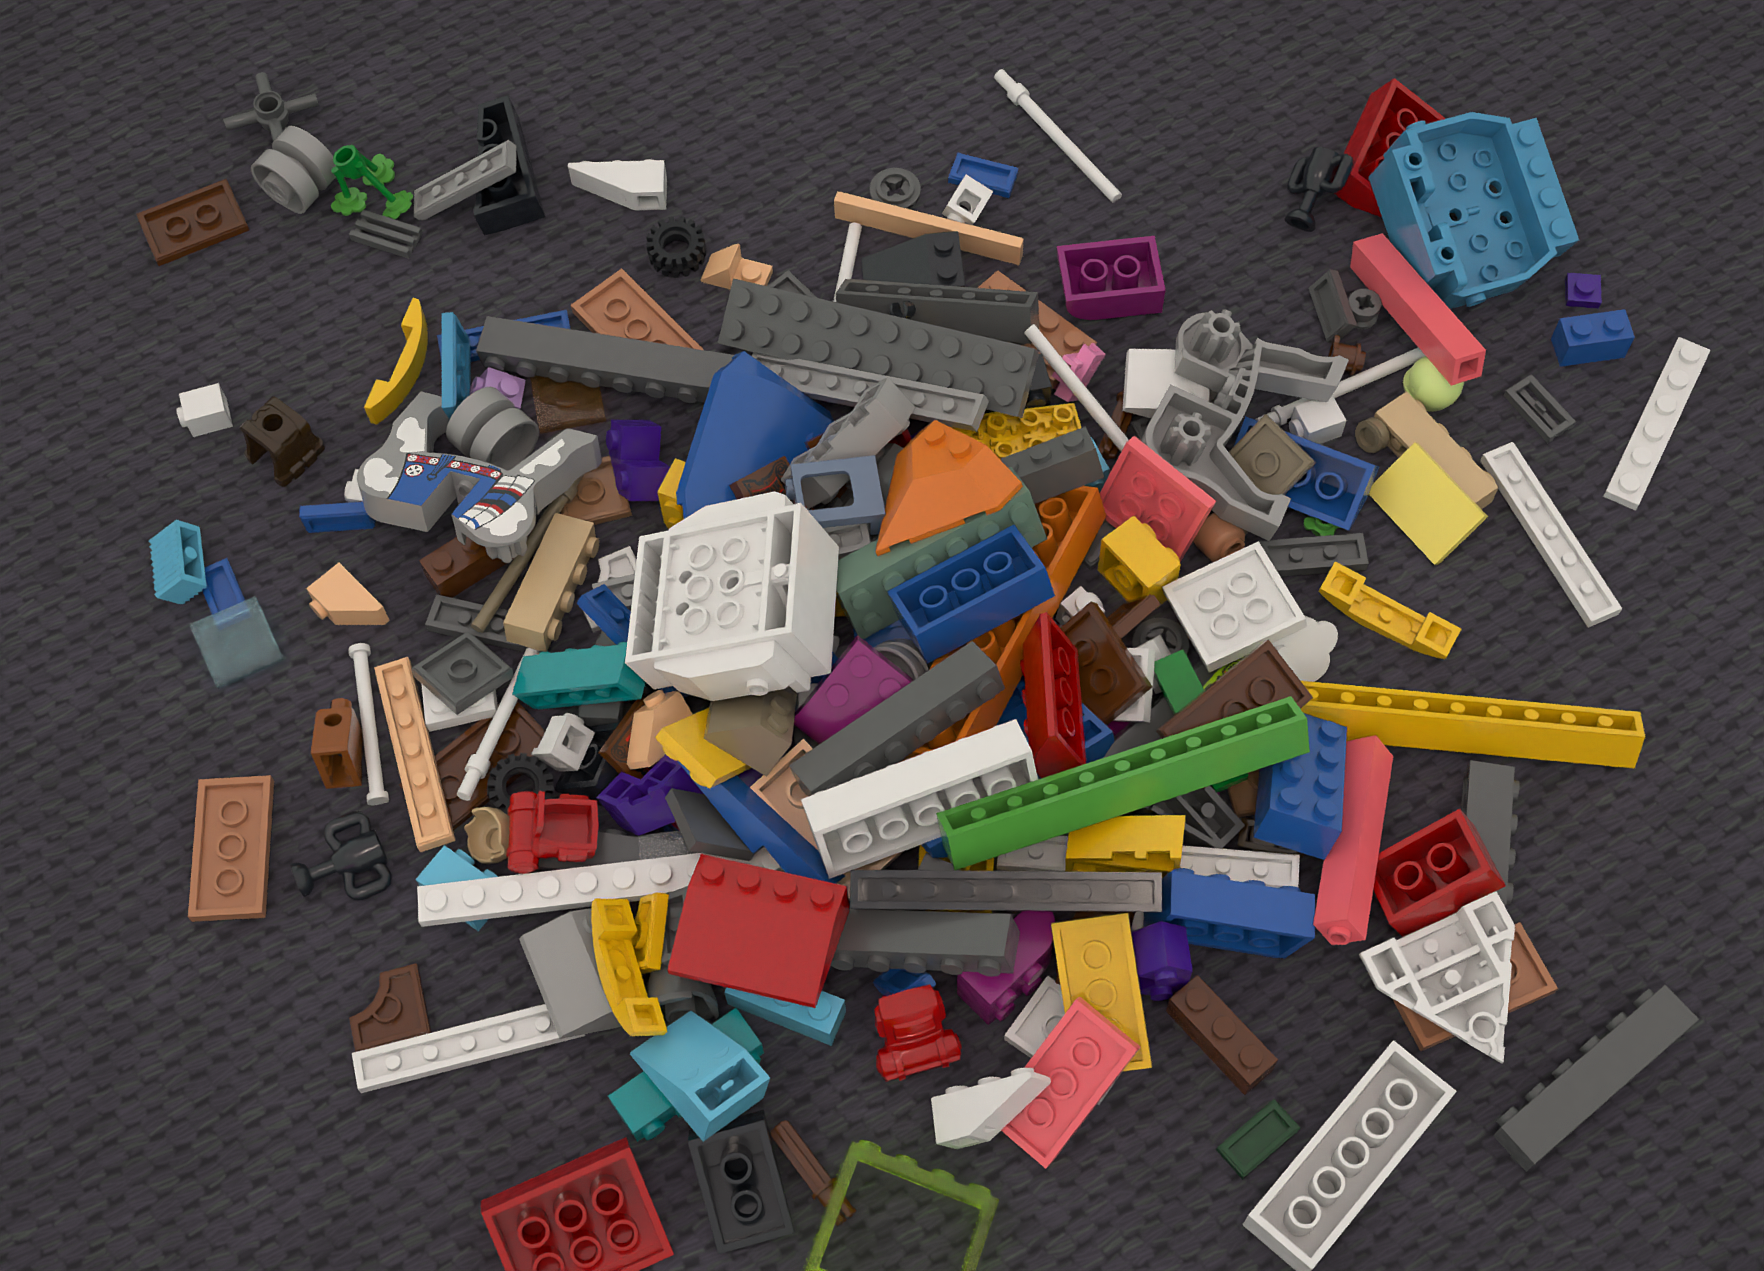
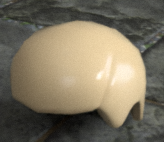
M491 807L473 809L472 813L475 817L464 826L468 835L467 847L471 857L482 864L503 861L507 858L506 849L509 847V816L502 810Z

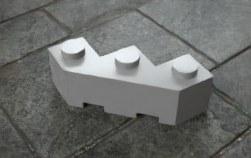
M887 377L866 389L853 411L829 424L818 444L795 457L791 464L876 455L893 437L900 435L907 429L910 424L908 419L915 406ZM791 464L781 478L784 484L785 479H791ZM835 474L802 479L801 487L804 505L810 509L821 502L823 504L829 503L838 494L839 489L850 480L849 476L846 474Z

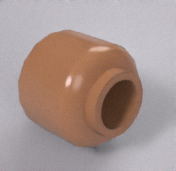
M1215 513L1207 516L1193 542L1210 561L1215 562L1243 549L1245 546V532L1242 528L1224 521Z

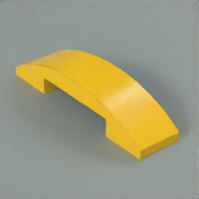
M412 298L401 323L407 343L390 381L386 382L376 379L364 406L370 423L378 424L389 416L409 394L421 372L427 351L428 331L419 299Z
M1336 561L1334 562L1318 591L1332 605L1360 625L1422 654L1446 659L1461 628L1431 612L1426 617L1364 585L1366 577Z
M595 898L592 901L591 908L595 959L604 993L615 1017L630 1036L665 1035L668 1031L658 998H648L631 942V938L637 933V928L628 899Z

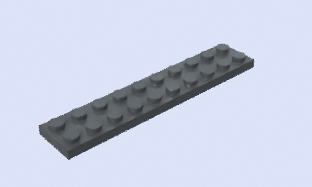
M734 278L718 343L784 360L802 359L983 394L989 400L987 410L1023 418L1040 351L1035 348Z

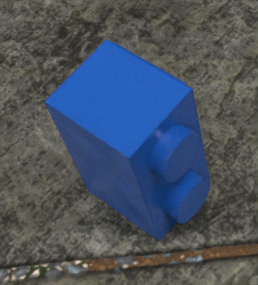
M1623 309L1560 318L1551 341L1561 367L1625 358L1635 336L1626 310Z

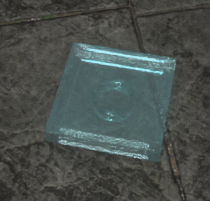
M256 596L190 624L218 689L285 661Z

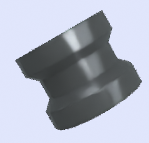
M1358 289L1354 291L1348 301L1357 324L1355 328L1368 329L1377 321L1382 305L1381 298L1373 290Z

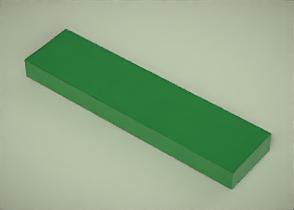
M1183 649L1155 661L1154 677L1175 715L1202 693L1204 688ZM1246 773L1210 786L1218 793L1247 780L1249 775Z

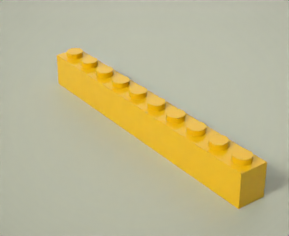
M1301 681L1313 696V699L1301 708L1302 712L1347 727L1346 741L1376 735L1384 745L1635 768L1645 739L1641 713L1636 711Z

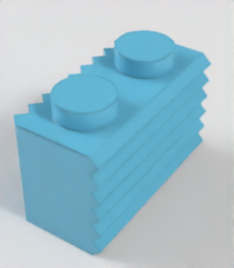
M175 520L149 540L152 544L149 547L152 549L150 559L153 561L151 565L154 567L152 570L154 573L152 577L155 579L153 582L155 584L154 590L156 591L154 595L157 598L177 604H184L185 601H190V598H194V595H198V592H202V589L207 588L199 526Z

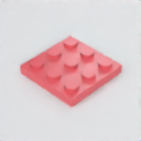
M1135 436L1126 442L1100 491V497L1106 513L1105 519L1108 523L1117 528L1134 515L1142 524L1146 523L1153 529L1156 539L1165 548H1171L1177 554L1180 562L1216 503V500Z

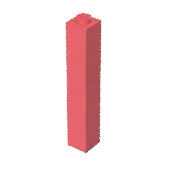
M1381 233L1354 241L1350 268L1369 290H1373L1379 295L1383 307L1433 363L1448 383L1452 386L1481 377L1486 349L1385 235Z
M1376 735L1346 741L1342 832L1323 862L1313 925L1331 945H1346L1349 942L1366 940L1393 755Z

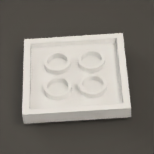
M1259 541L1162 586L1164 595L1209 673L1248 655L1265 640L1269 639L1273 643L1307 627L1305 616Z

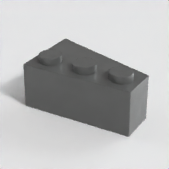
M1211 786L1133 811L1140 816L1186 815L1183 841L1194 847L1222 849L1245 826Z

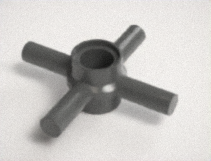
M261 72L255 76L260 93L253 102L255 109L224 118L223 120L227 131L259 123L265 130L271 132L274 141L288 124L289 114L319 106V102L315 93L289 101L282 100L277 92L272 91L268 75Z

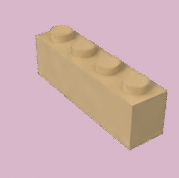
M1406 391L1375 413L1374 417L1383 421L1387 426L1390 436L1387 446L1398 458L1414 442L1419 443L1481 509L1492 503L1498 490L1494 478L1487 471H1483L1472 460L1470 453L1464 447H1460L1449 436L1447 429L1442 424L1437 423L1427 413L1426 408L1419 400H1415Z
M558 513L554 514L503 622L508 642L547 652L552 640L556 641L559 638L562 629L561 620L565 612L569 613L574 604L575 589L577 585L583 584L587 574L586 565L590 557L594 558L599 548V538H596L594 523Z

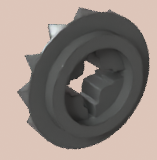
M902 168L885 169L875 175L870 183L871 200L902 208L915 207L916 201L921 194L918 178L912 172ZM898 187H901V195L897 193L892 196L890 195L889 188L896 190Z
M1152 618L1143 622L1136 629L1133 635L1132 648H1136L1158 635L1162 637L1163 634H1166L1165 644L1167 647H1170L1168 649L1170 653L1173 654L1183 649L1187 655L1189 639L1185 630L1177 622L1167 618Z

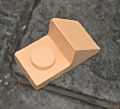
M734 244L711 254L701 282L730 290L733 278L767 286L773 269L771 265L741 258L740 244Z

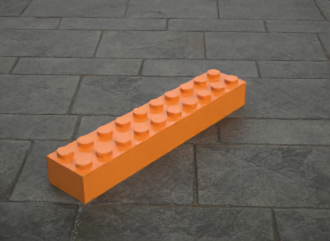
M1081 486L1034 504L1047 539L1032 547V550L1045 566L1055 596L971 640L996 664L1005 689L967 714L962 720L957 721L935 736L934 739L910 753L902 761L996 726L1023 675L1020 667V661L1024 659L1023 642L1040 614L1047 612L1053 618L1106 518L1098 488ZM971 641L935 659L930 669L939 664L940 662H942L943 660H945L946 658H948L949 656H951L952 654H954L955 652H957L959 649H961Z

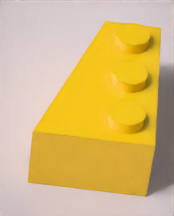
M1186 815L1117 816L1069 832L1065 872H1162L1163 878L1173 869L1180 868Z

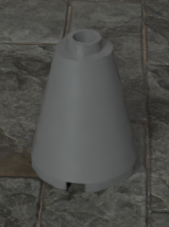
M662 960L660 970L649 973L646 989L648 998H658L666 1027L689 1011L694 1012L709 1024H711L710 1019L713 1016L716 1019L718 1018L719 1005L710 983L668 974V966H665Z

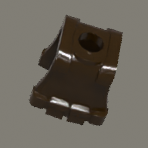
M272 396L264 403V406L260 407L252 415L251 420L247 419L239 427L240 431L243 432L247 449L244 452L247 460L253 465L269 451L274 465L275 482L282 487L292 482L293 478L295 480L305 472L304 468H309L318 459L317 456L325 450L323 441L312 433L309 423L275 396Z

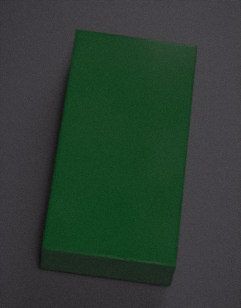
M1273 1099L1219 1145L1216 1150L1243 1180L1299 1132L1301 1128L1280 1104Z

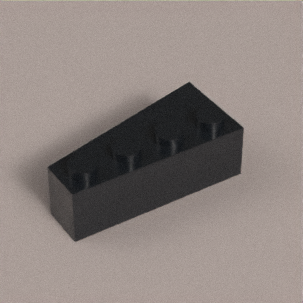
M508 95L478 104V154H476V157L507 140L516 145V172L475 193L476 206H474L473 216L484 235L501 232L546 217L520 119Z

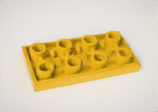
M1069 403L1026 408L1023 418L999 412L984 413L977 432L955 427L951 428L987 445L1001 459L1082 427L1075 404Z
M709 708L663 727L655 738L663 746V751L669 758L679 761L690 771L691 778L697 784L710 789L751 767L704 739Z

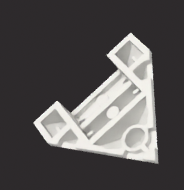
M1497 891L1462 906L1457 913L1398 940L1394 937L1359 954L1377 990L1501 1064L1504 1062L1505 1047H1503L1508 1015L1512 967L1510 959L1515 924Z

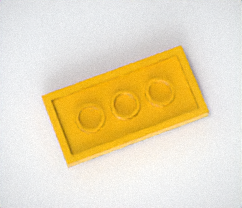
M1122 912L1052 922L1051 927L1065 1013L1073 1002L1081 997L1141 1046L1123 1071L1152 1068L1129 913Z

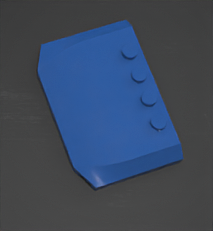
M745 351L735 354L731 358L733 359L725 367L720 368L713 375L677 488V505L683 506L684 519L705 506L737 500L729 485L773 461L785 456L789 464H791L795 457L808 451L804 442L825 432L828 425L834 422L830 411Z

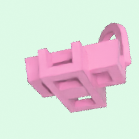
M1091 343L1089 347L1083 344L1079 353L1066 354L1062 359L1068 366L1071 365V370L1087 387L1106 354L1094 343ZM1054 372L1052 377L1060 381L1054 387L1056 390L1054 395L1067 402L1077 401V397L1059 375Z

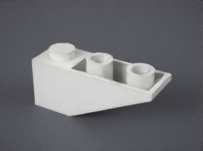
M664 160L582 161L580 163H568L571 183L574 186L632 210H666L667 175Z
M1018 1068L1012 1070L1011 1076L1006 1078L986 1077L978 1080V1085L973 1087L953 1086L945 1090L946 1094L931 1098L936 1144L958 1149L990 1141L1051 1083L1050 1077L1034 1072L1033 1068Z

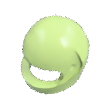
M1426 356L1416 361L1405 373L1403 379L1404 391H1407L1415 400H1419L1426 408V411L1432 412L1452 405L1460 396L1464 386V382L1451 386Z

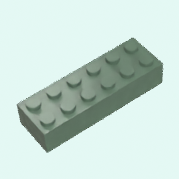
M1009 467L1012 473L1022 482L1013 468ZM1022 482L1023 487L998 512L986 515L985 511L964 518L965 524L923 540L911 544L908 539L889 546L890 552L877 556L875 552L877 539L838 560L836 597L856 634L865 639L899 620L887 593L888 590L1012 525L1017 527L1031 548L1047 539L1026 485Z

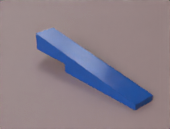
M678 761V763L690 776V771ZM737 775L710 789L696 783L753 854L765 847L785 873L835 884L845 877L844 874L829 879L819 851Z

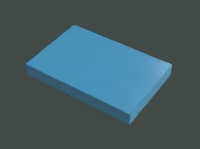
M453 312L442 313V409L450 420L457 407L470 395L471 387L470 338Z

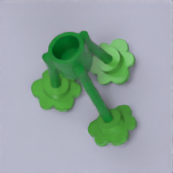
M354 145L343 146L335 152L333 162L336 166L331 169V172L336 176L342 192L335 195V201L331 204L334 212H342L343 215L348 216L353 212H361L366 208L367 194L360 192L355 187L348 188L344 177L355 180L363 176V183L365 185H373L388 199L386 202L387 208L383 212L385 217L397 219L401 213L406 212L411 207V200L413 198L411 192L407 193L403 190L392 194L384 186V183H390L395 177V172L392 170L394 167L393 160L386 159L382 154H377L370 161Z

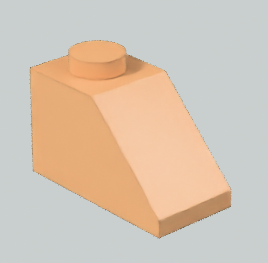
M339 562L306 588L313 600L309 603V606L322 620L328 617L335 625H385L390 621L384 607Z
M663 690L655 691L643 700L645 705L634 713L627 757V765L630 770L651 767L659 761L665 753L663 746L656 740V735L663 727L693 715L679 691L664 693Z

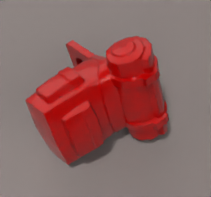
M522 791L510 796V806L508 807L509 847L506 849L509 871L519 874L534 872L539 868V858L552 857L562 862H585L586 859L593 858L597 849L599 827L597 800H590L588 796L570 794H561L558 799H545V791H539L538 794Z
M930 984L904 990L889 996L883 995L882 998L878 999V1006L874 1009L875 1026L879 1036L885 1037V1047L878 1049L876 1068L877 1072L881 1074V1077L886 1082L897 1078L899 1081L906 1079V1076L941 1066L947 1068L949 1063L961 1060V1041L952 1029L944 1030L941 1021L946 1018L945 1007L939 992L933 990Z

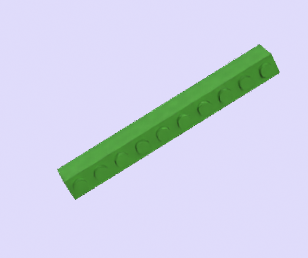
M1292 696L938 812L936 815L943 847L954 870H958L1309 753L1307 717Z

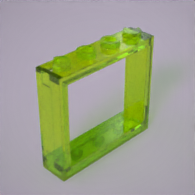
M859 1140V1143L852 1141L845 1152L802 1271H828L819 1266L857 1161L981 1209L960 1270L976 1271L1000 1199L990 1196L991 1190L984 1186L969 1183L967 1187L954 1182L955 1177L946 1171L932 1169V1172L919 1168L917 1167L918 1162L911 1157L896 1154L894 1158L881 1153L882 1148L873 1142Z

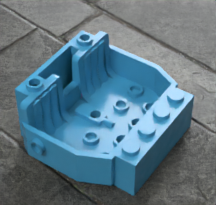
M1469 112L1426 124L1425 121L1415 122L1406 127V130L1384 153V160L1368 177L1390 242L1449 309L1467 305V307L1475 306L1486 301L1487 298L1514 291L1551 258L1561 256L1579 241L1537 118L1512 124L1510 118ZM1489 185L1496 187L1497 193L1491 192ZM1449 213H1454L1457 216L1458 220L1453 221L1450 218ZM1500 215L1507 218V224L1501 222Z

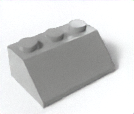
M591 908L570 911L523 934L519 938L559 1039L621 1027L608 1003L600 980L593 946Z

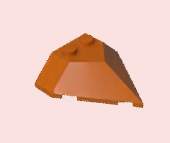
M934 420L922 429L896 456L885 505L886 515L882 519L875 550L876 555L880 556L890 552L889 546L908 539L912 544L965 524L964 518L985 511L986 515L998 512L1023 487L1022 482L987 445Z

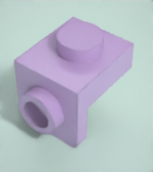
M488 367L480 377L476 376L474 378L469 394L471 395L485 387H494L514 404L515 408L520 409L525 380Z

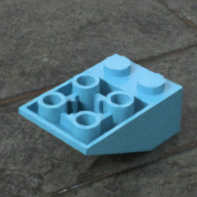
M689 1011L667 1026L668 1032L665 1035L653 1036L630 1052L632 1058L703 1142L763 1099L770 1080L767 1073L745 1048L692 1011Z

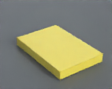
M1416 442L1373 483L1369 492L1374 501L1434 565L1441 563L1488 517L1421 445Z

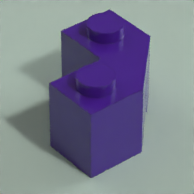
M611 420V430H608L606 434V445L609 450L618 493L629 501H659L657 492L670 469L669 465L659 460L661 426L651 420Z
M665 754L641 780L621 772L596 798L619 827L640 836L675 822L665 799L671 788L700 794L704 793L678 761L669 758Z
M1160 921L1132 932L1141 994L1149 995L1151 1000L1156 1001L1170 999L1173 996V992L1180 990L1190 981L1193 972L1186 927Z

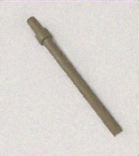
M585 474L577 478L566 492L548 505L527 538V551L525 555H518L513 559L471 624L474 630L480 633L484 632L540 545L554 514H560L565 504L572 502L578 492L576 487Z

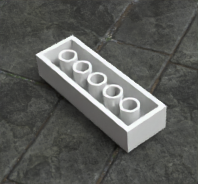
M1015 719L932 751L924 752L900 763L889 765L865 776L854 778L849 782L830 789L819 791L814 795L801 799L830 879L941 837L936 815L938 812L1038 780L1032 750Z
M1393 1040L1250 1212L1243 1226L1294 1270L1312 1271L1457 1091Z

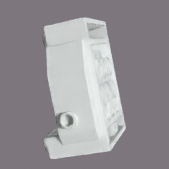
M775 491L708 505L672 526L668 531L640 536L625 664L653 689L674 686L679 692L710 701L746 695L761 696L769 691L785 689L788 686L797 693L809 691L811 677L831 674L839 546L802 503L793 504L786 495Z

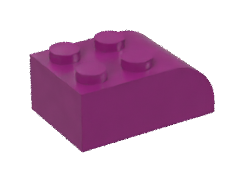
M1155 236L1057 246L1056 253L1066 308L1072 316L1084 320H1099L1162 313L1166 290Z
M857 635L831 667V674H826L797 709L794 725L817 744H821L914 681V679Z
M1023 910L1014 918L1020 930L1013 974L1000 973L998 976H985L979 972H963L957 975V995L988 1025L996 1018L1000 1022L1006 1019L1016 1007L1013 1002L1022 993L1029 996L1041 984L1042 979L1040 976L1050 963L1054 944L1051 923L1055 922L1052 911Z

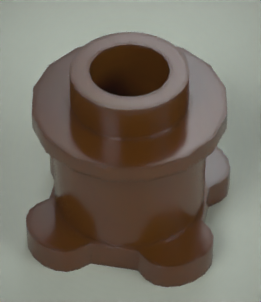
M1334 335L1328 357L1342 356L1348 359L1345 371L1349 372V376H1354L1356 370L1362 371L1366 352L1361 351L1360 343H1357L1355 346L1339 343L1340 336Z

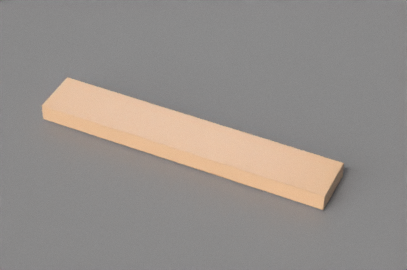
M837 191L834 199L835 218L859 223L860 225L911 238L930 233L958 231L960 249L962 251L1020 265L1023 256L1024 239L843 192Z
M405 657L374 667L417 848L420 852L454 842L456 840L429 731L425 725V716L416 679L412 673V663L409 657Z

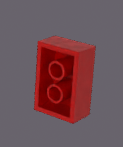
M1458 809L1380 852L1373 890L1389 924L1402 937H1405L1457 913L1462 906L1487 896L1506 885L1475 825L1461 809Z

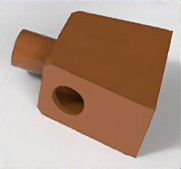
M344 698L332 700L330 702V709H320L316 712L311 755L326 789L362 786L363 734L351 701Z

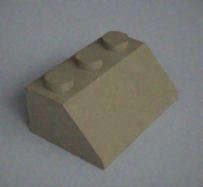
M788 686L785 689L769 691L761 696L746 695L710 701L704 739L767 777L791 746L797 692Z

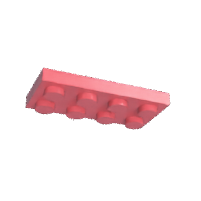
M1081 997L1077 998L1024 1067L1033 1068L1034 1072L1050 1077L1051 1083L1001 1131L1046 1169L1058 1156L1141 1046Z

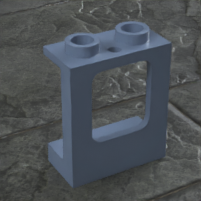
M875 455L791 464V479H785L786 496L789 500H793L794 504L802 503L804 507L801 487L802 479L835 474H846L850 478L854 500L852 505L818 510L807 509L822 528L868 523L870 535L879 534L882 519L886 513Z

